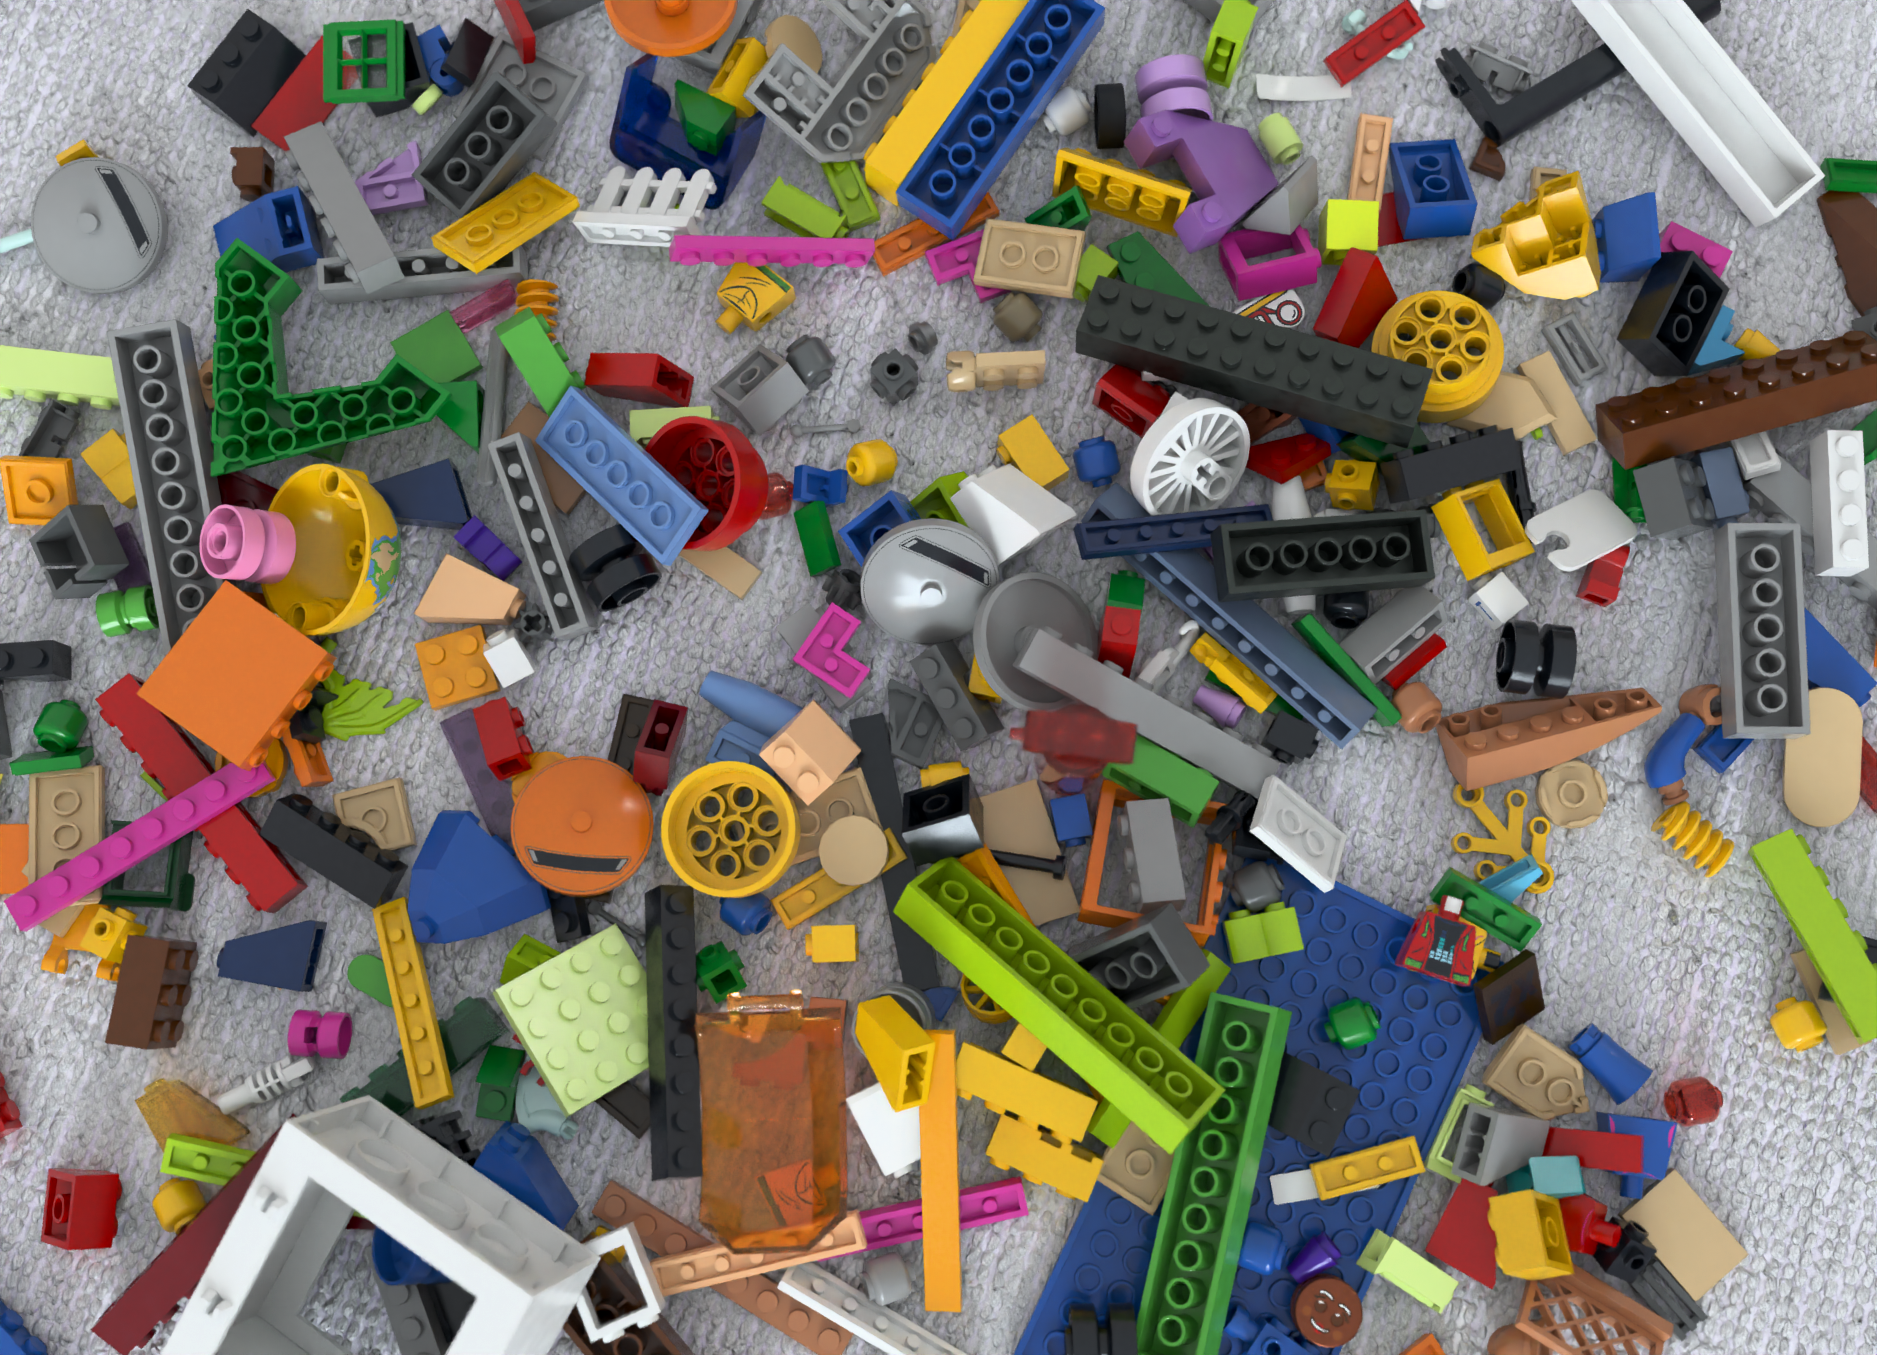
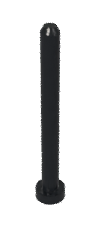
M989 849L998 865L1052 873L1053 879H1064L1067 864L1066 856L1057 855L1054 860ZM959 854L952 857L960 858L965 854Z

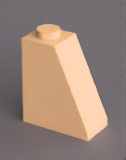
M446 553L414 614L428 623L511 625L514 618L518 619L521 616L519 610L524 611L526 606L524 599L527 595L520 589Z

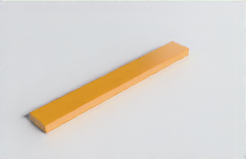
M924 1030L935 1041L927 1104L919 1106L925 1311L961 1312L963 1305L955 1030Z

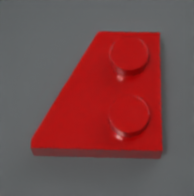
M1303 433L1250 446L1246 468L1275 482L1284 484L1331 456V445L1314 435Z

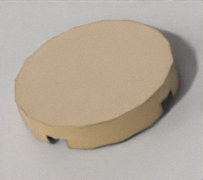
M792 15L778 17L769 24L765 30V36H767L765 50L768 58L783 43L814 72L818 73L823 57L821 46L814 31L808 24Z
M1577 759L1545 769L1538 778L1535 788L1536 804L1542 815L1553 825L1565 829L1583 828L1595 822L1601 816L1600 814L1603 812L1604 807H1606L1608 800L1607 785L1600 772Z
M855 815L839 818L828 826L821 837L819 846L821 865L828 876L840 884L851 886L869 884L881 875L888 863L889 843L881 827L870 819Z

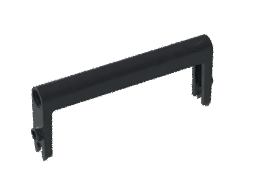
M1683 0L1702 24L1718 16L1721 12L1720 0ZM1604 43L1506 103L1499 105L1455 47L1451 50L1445 47L1442 48L1440 51L1444 60L1440 57L1435 60L1441 74L1448 82L1451 94L1455 98L1460 99L1483 134L1493 140L1498 147L1627 70L1607 44Z

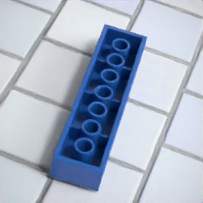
M1029 0L897 189L898 204L954 241L1103 27L1105 7L1094 0Z

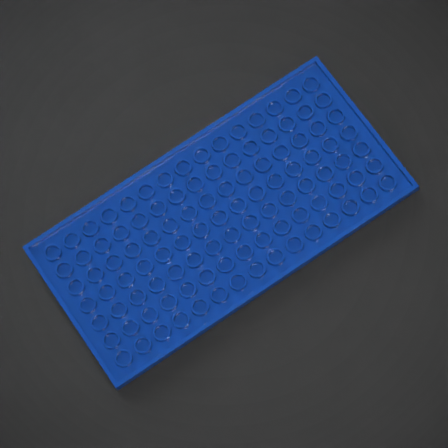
M1245 857L1240 869L1257 860ZM1268 858L1265 863L1268 865L1273 863L1285 885V889L1281 891L1282 898L1279 902L1284 901L1286 908L1295 907L1304 949L1232 964L1222 921L1230 920L1228 913L1247 908L1245 905L1238 907L1229 890L1218 914L1215 936L1209 935L1203 947L1231 968L1216 993L1291 1011L1292 1015L1284 1052L1360 1090L1329 1157L1269 1125L1266 1130L1246 1225L1250 1221H1256L1278 1228L1283 1234V1240L1288 1241L1287 1252L1282 1269H1275L1269 1276L1244 1269L1237 1264L1227 1313L1234 1305L1238 1304L1250 1313V1318L1256 1323L1259 1322L1261 1317L1269 1323L1275 1317L1292 1330L1289 1337L1300 1344L1303 1339H1307L1296 1328L1290 1312L1291 1297L1299 1283L1290 1274L1287 1266L1293 1262L1313 1234L1318 1236L1324 1231L1339 1248L1342 1256L1337 1259V1265L1321 1273L1331 1274L1345 1281L1357 1293L1362 1304L1375 1274L1358 1266L1356 1262L1376 1228L1387 1236L1392 1237L1419 1174L1380 1184L1375 1189L1351 1192L1322 1201L1319 1198L1279 1205L1274 1203L1270 1176L1308 1170L1311 1163L1408 1136H1415L1424 1164L1482 1034L1473 984L1491 972L1477 968L1470 986H1459L1394 965L1415 921L1414 918L1335 881L1332 890L1324 893L1287 861L1284 860L1283 864L1279 865L1277 860ZM1264 909L1256 913L1250 911V914L1254 915L1263 913ZM1500 961L1498 967H1500L1501 965H1503L1504 962ZM1353 997L1360 998L1364 1003L1370 1001L1381 1024V1028L1377 1029V1038L1353 1050L1344 1049L1339 1042L1333 1044L1324 1027V1024L1329 1022V1008ZM1207 1007L1178 1049L1193 1063H1195ZM1096 1180L1088 1202H1083L1012 1355H1065L1064 1326L1069 1325V1304L1094 1303L1098 1323L1105 1324L1108 1303L1132 1302L1137 1324L1165 1195L1152 1216ZM1223 1331L1218 1355L1248 1354L1241 1348L1245 1343L1238 1336L1233 1338ZM1307 1340L1322 1352L1321 1355H1339L1343 1347L1342 1345L1326 1348L1315 1345ZM1270 1343L1267 1346L1266 1352L1268 1355H1274L1276 1348H1278L1277 1343Z

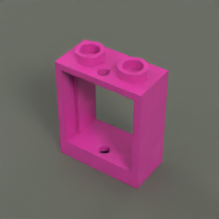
M1301 225L1291 235L1242 229L1226 233L1218 241L1219 263L1238 301L1317 283V268H1321L1322 265L1321 255L1318 248L1312 247L1309 232L1306 228L1302 229ZM1293 248L1296 253L1293 256L1248 266L1245 260Z

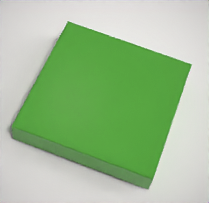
M449 309L390 342L396 354L436 383L459 382L483 368Z

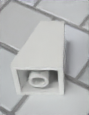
M1010 463L998 469L995 465H992L977 476L976 474L970 475L958 484L961 490L950 498L968 527L980 535L989 545L997 561V566L1032 549L1077 516L1071 507Z
M879 1081L850 1094L845 1100L884 1176L893 1173L894 1177L898 1178L914 1169L912 1163L921 1159L919 1106L895 1112L891 1108Z

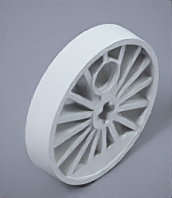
M1207 398L1191 399L1165 412L1146 432L1137 447L1132 461L1130 482L1132 492L1138 503L1151 516L1216 509L1234 490L1248 461L1250 436L1245 421L1234 410Z

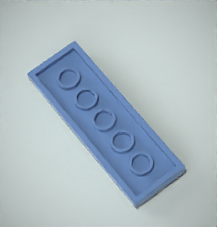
M570 385L535 439L569 475L662 565H672L709 511L578 387Z

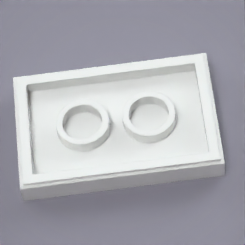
M1274 774L1265 778L1249 831L1325 893L1332 890L1347 836Z

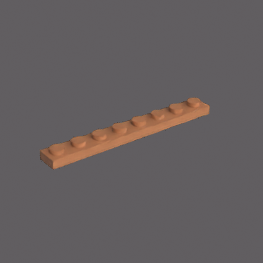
M613 1179L608 1183L591 1213L615 1228L633 1221L642 1245L661 1257L715 1244ZM763 1273L709 1286L818 1355H842L854 1334L777 1288L779 1283Z

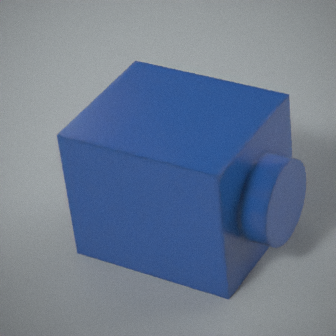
M1085 793L1051 799L1049 801V808L1057 843L1065 842L1066 848L1085 845V838L1093 835Z

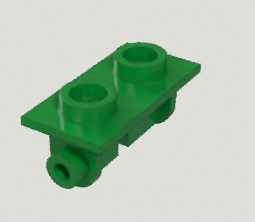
M1612 456L1614 503L1634 523H1647L1633 470L1645 467L1647 464L1625 470Z

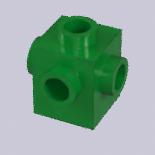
M721 940L714 945L704 947L696 955L697 986L701 992L708 989L716 1004L747 987L739 972L745 966L736 950L733 949L728 952Z

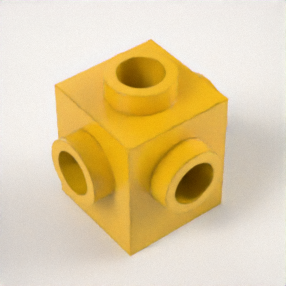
M1356 459L1335 460L1332 473H1327L1325 479V492L1330 493L1332 507L1344 510H1374L1380 486L1377 463L1358 461Z
M117 906L116 910L113 911L100 907L96 916L91 920L89 928L79 946L105 960L122 964L127 936L144 935L148 927L136 921L135 919L138 914L126 908Z

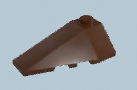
M1829 190L1819 196L1816 201L1827 235L1833 239L1837 252L1835 260L1837 266L1842 267L1847 283L1844 286L1846 295L1861 317L1865 316V311L1877 307V208L1860 192Z

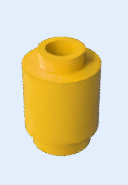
M961 761L930 764L928 768L920 769L922 788L970 774L969 767H962Z

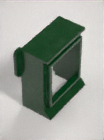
M111 820V824H113L111 835L133 821ZM194 830L170 844L164 892L123 890L124 872L104 885L103 896L98 904L115 908L117 906L189 911L192 907L195 877L188 873Z

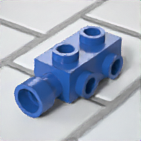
M1238 1304L1234 1305L1226 1315L1223 1331L1233 1338L1238 1336L1245 1343L1241 1348L1248 1355H1268L1266 1348L1270 1343H1277L1278 1345L1274 1355L1322 1354L1318 1348L1305 1339L1300 1344L1291 1339L1289 1335L1292 1330L1275 1317L1272 1318L1270 1323L1263 1317L1256 1323L1250 1318V1313Z

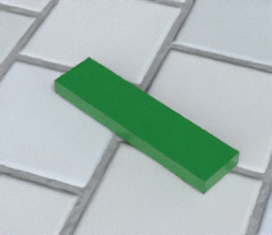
M1308 613L1299 616L1291 624L1334 672L1378 709L1373 717L1382 727L1393 726L1402 718L1399 711L1312 614Z

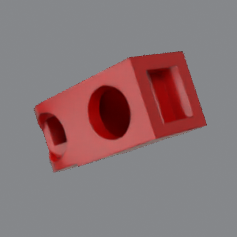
M1623 545L1588 563L1575 597L1602 607L1615 602L1620 590L1618 586L1623 574L1622 570L1630 553V546Z

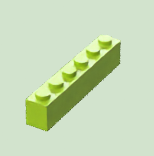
M1791 828L1751 846L1748 853L1857 1042L1860 1045L1877 1038V963L1871 964L1864 952L1868 950L1864 938L1858 930L1852 932L1845 918L1849 917V914L1839 898L1833 899L1826 886L1830 885V882L1824 870L1820 866L1814 867L1808 857L1811 849L1807 841L1801 834L1796 836Z

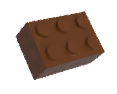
M127 936L105 1043L146 1050L176 1047V1043L181 1039L184 1031V1022L181 1021L184 1006L188 1004L191 997V987L189 985L191 971H194L198 963L197 942L159 936Z

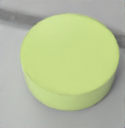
M434 83L411 107L419 115H424L443 96V91Z

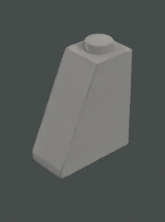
M1469 1102L1451 1173L1480 1186H1486L1529 1164L1528 1158L1542 1157L1551 1122L1518 1110Z

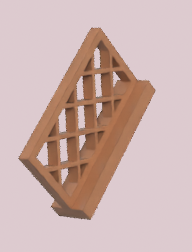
M1572 1263L1574 1274L1535 1281L1526 1280L1514 1326L1560 1355H1595L1593 1351L1602 1348L1606 1355H1617L1613 1346L1621 1343L1628 1355H1640L1633 1340L1649 1349V1355H1662L1664 1342L1672 1337L1674 1324ZM1538 1282L1548 1287L1554 1298L1544 1299L1537 1285ZM1568 1301L1582 1308L1586 1317L1577 1319ZM1558 1304L1567 1322L1557 1324L1548 1306ZM1538 1309L1547 1327L1541 1328L1529 1321L1530 1311ZM1600 1321L1615 1328L1619 1337L1609 1339ZM1582 1325H1591L1599 1340L1598 1343L1589 1344L1581 1328ZM1571 1329L1579 1348H1573L1568 1345L1561 1331Z

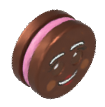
M1320 1273L1306 1280L1303 1284H1298L1291 1297L1290 1312L1292 1320L1299 1332L1315 1345L1326 1348L1342 1346L1357 1334L1361 1326L1363 1316L1361 1301L1354 1289L1337 1276Z

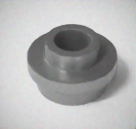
M926 321L922 323L915 322L910 325L908 341L911 347L924 355L932 352L933 347L938 343L932 326Z

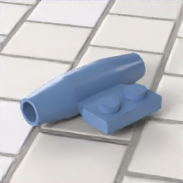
M711 670L701 686L699 695L733 720L719 730L705 761L709 763L722 761L743 762L756 766L775 777L777 773L759 756L762 745L803 708L752 682Z

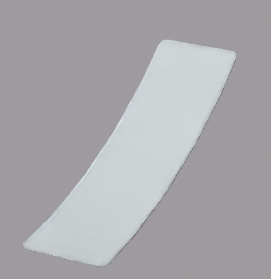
M1259 73L1255 75L1257 96L1261 99L1320 101L1350 98L1352 96L1351 83L1349 82L1341 88L1333 75L1278 76Z

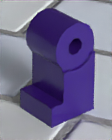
M475 515L453 537L502 581H505L522 563Z

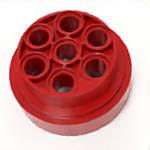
M685 416L664 425L649 441L645 451L709 510L682 549L714 551L724 548L747 532L758 521L765 508L768 496L767 470L759 453L752 447L749 440L739 429L720 420Z

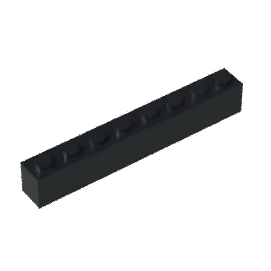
M659 885L644 893L652 1181L687 1180L703 1176L694 891L691 886Z

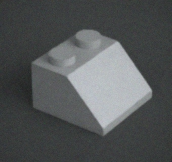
M761 344L711 387V390L749 429L759 436L771 430L777 424L778 419L789 409L799 405L802 397L809 392L789 363Z

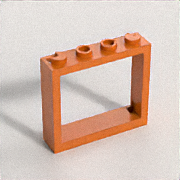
M1104 779L1098 796L1092 831L1093 835L1091 837L1077 921L1115 928L1144 914L1097 905L1113 806L1124 808L1127 801L1144 799L1117 783ZM1210 801L1197 823L1210 825L1216 818L1217 810L1227 804ZM1207 842L1196 925L1185 923L1198 946L1204 947L1209 935L1215 936L1218 915L1213 914L1214 902H1220L1223 882L1217 881L1219 870H1224L1227 859V850L1222 849V844L1216 843L1212 845Z

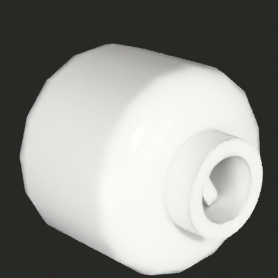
M1067 85L1058 90L1046 107V113L1041 115L1051 133L1057 130L1060 135L1067 137L1089 122L1088 113L1092 109L1079 87L1074 90L1073 87Z

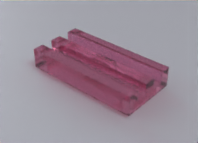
M506 279L449 313L461 331L467 333L516 305L515 300L519 295L510 281Z

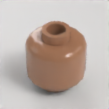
M1404 683L1397 690L1393 691L1391 704L1401 714L1402 718L1398 722L1407 732L1426 733L1440 722L1442 703L1425 683Z

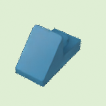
M1724 305L1721 306L1687 376L1731 364L1745 354L1743 350L1725 342L1734 327L1730 323L1735 313L1734 310Z

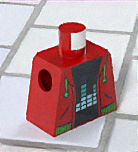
M1442 895L1437 914L1428 911L1419 912L1394 965L1459 986H1470L1476 927L1459 921L1464 901Z

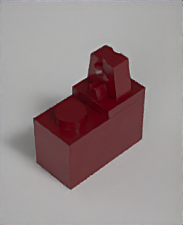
M654 699L636 746L634 757L633 782L640 783L647 794L653 793L656 796H662L664 789L667 790L686 735L688 707Z

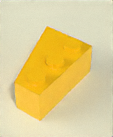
M1006 1112L1004 1115L1000 1114L985 1149V1154L991 1157L989 1163L1009 1171L1011 1166L1023 1172L1022 1177L1038 1185H1042L1045 1182L1055 1187V1192L1072 1200L1078 1198L1088 1202L1104 1163L1101 1155L1074 1142L1069 1145L1051 1137L1049 1131L1040 1127L1035 1130L1017 1121L1018 1119L1015 1116Z

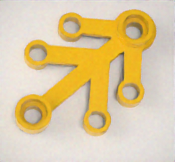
M1458 783L1453 790L1455 802L1460 807L1470 808L1495 839L1472 837L1469 833L1462 832L1454 835L1451 839L1452 849L1458 854L1475 851L1509 855L1514 862L1526 857L1528 854L1521 847L1523 811L1528 803L1525 792L1515 789L1505 794L1504 805L1508 809L1506 829L1482 801L1484 798L1483 787L1470 790L1472 798L1466 801L1461 796V791L1464 788ZM1513 794H1517L1521 799L1518 807L1511 803L1510 798ZM1535 817L1528 821L1526 830L1532 837L1530 855H1533L1543 874L1540 875V880L1537 883L1533 882L1525 891L1532 894H1540L1549 890L1554 882L1553 869L1545 862L1546 837L1551 830V825L1546 818ZM1536 821L1543 824L1544 830L1541 834L1534 831L1533 825ZM1460 837H1464L1468 841V847L1465 850L1459 848L1457 844ZM1483 860L1475 864L1473 872L1475 877L1482 881L1487 878L1480 872L1483 864L1490 867L1491 873L1489 876L1507 866H1496L1490 860Z

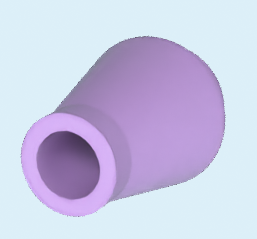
M1201 685L1193 699V703L1200 706L1222 727L1229 726L1232 729L1237 726L1247 708V705L1241 702L1240 697L1208 688L1205 685Z

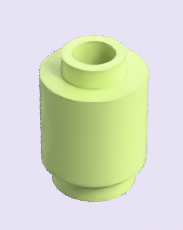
M1274 113L1261 121L1258 125L1260 131L1259 138L1275 164L1283 163V165H1288L1297 160L1301 155L1300 151L1303 148V143L1289 119L1283 117L1281 113Z

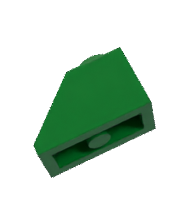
M677 79L674 83L675 108L687 142L699 150H705L716 156L735 130L736 107Z
M477 380L438 383L449 391L452 396L436 414L437 417L479 454L485 390Z
M1119 570L1118 574L1111 573L1104 609L1106 606L1137 609L1141 610L1142 613L1145 579L1138 578V573L1128 570Z

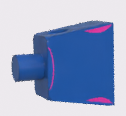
M1597 1112L1598 1131L1644 1135L1643 1173L1603 1170L1621 1175L1620 1196L1642 1199L1644 1178L1663 1180L1666 1175L1677 1122Z

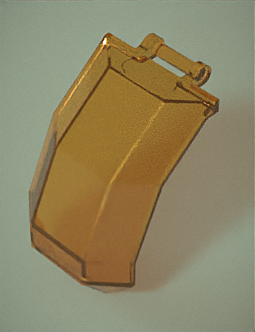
M790 990V994L741 996L740 992L728 993V1012L696 1013L695 1017L702 1099L703 1176L701 1177L699 1223L733 1255L809 1252L847 1217V1102L845 1100L846 1083L841 1008L804 1009L802 990ZM790 1009L789 1011L743 1012L745 1010Z

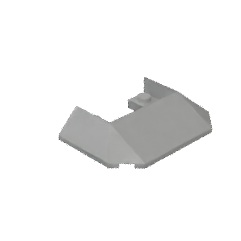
M820 0L862 39L831 83L825 82L786 45L781 43L761 70L750 78L743 96L819 163L864 160V155L873 142L877 143L883 135V129L888 120L893 115L896 116L903 107L902 103L911 89H916L927 66L931 62L934 63L937 59L935 46H932L930 27L932 26L931 14L918 0Z

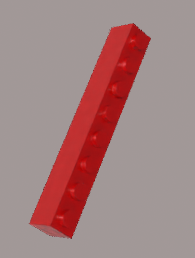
M128 673L95 699L102 707L99 713L111 727L117 726L123 734L120 737L121 742L132 753L137 752L144 760L141 763L142 768L151 778H158L165 787L162 789V793L170 800L216 771L175 721L136 694L145 682L141 678ZM241 802L194 829L195 832L200 830L207 839L204 842L206 849L215 858L221 857L228 867L225 869V872L230 879L237 885L242 883L249 894L246 898L257 911L263 910L264 912L276 913L308 887L276 845L259 835L262 828Z

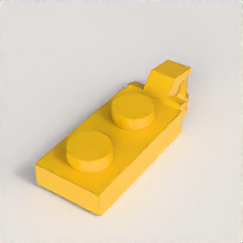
M1206 632L1190 648L1189 651L1199 663H1204L1206 667L1216 674V677L1222 683L1232 688L1248 706L1254 708L1260 714L1277 697V692Z

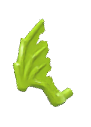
M326 636L319 646L331 654L338 644ZM333 669L325 681L320 682L324 689L339 695L337 699L323 705L321 715L324 721V732L343 741H348L349 737L356 735L386 734V728L424 703L422 699L415 700L406 697L398 705L384 708L393 700V691L381 686L370 690L371 683L361 682L359 679H353L344 686L345 676Z

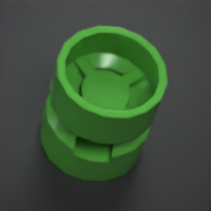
M151 585L129 588L126 593L117 590L101 593L97 596V619L103 633L107 637L130 634L133 628H137L139 632L159 628Z

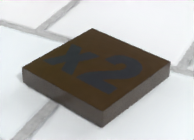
M1527 949L1473 984L1483 1038L1492 1045L1513 1032L1517 1026L1526 1023L1545 1010L1536 955Z

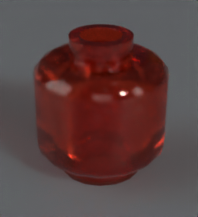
M778 472L767 474L768 496L765 508L759 518L760 520L785 515L791 509L793 484Z
M1703 1076L1673 1081L1663 1098L1668 1116L1684 1127L1714 1122L1719 1116L1720 1108L1723 1106L1721 1091Z

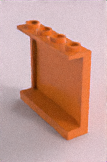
M225 580L136 694L233 764L250 772L253 767L257 768L264 762L269 753L267 749L274 739L281 738L287 732L291 724L289 720L297 710H302L310 702L313 695L311 691L318 682H323L330 676L334 669L333 663L337 658Z

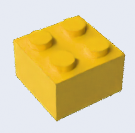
M1531 1189L1489 1198L1491 1209L1488 1210V1220L1491 1228L1496 1233L1498 1246L1495 1248V1256L1499 1267L1503 1269V1274L1530 1281L1574 1274L1560 1204L1557 1198Z

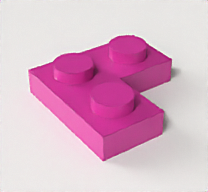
M984 229L925 251L926 260L937 286L968 274L980 304L1011 292V290L974 285L973 279Z
M832 602L792 659L793 662L850 700L870 673L868 667L843 651L861 625V621Z

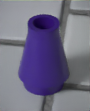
M1323 1231L1318 1236L1313 1234L1293 1262L1287 1266V1269L1301 1285L1306 1280L1337 1265V1259L1342 1256V1253L1332 1239Z

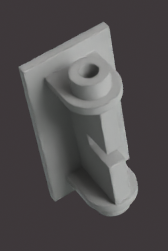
M1480 42L1478 46L1472 44L1469 47V51L1474 53L1473 57L1466 55L1464 58L1477 78L1484 82H1487L1491 71L1498 73L1492 85L1512 95L1514 92L1522 93L1527 83L1522 80L1523 75L1529 77L1533 73L1532 70L1527 68L1529 64L1527 61L1510 55L1509 59L1496 55L1498 49L1484 42Z

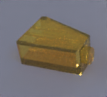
M164 1078L158 1079L144 1088L146 1094L135 1100L163 1153L167 1138L171 1133L229 1146L251 1134L246 1125L230 1114L224 1115L219 1106L180 1079L165 1081Z

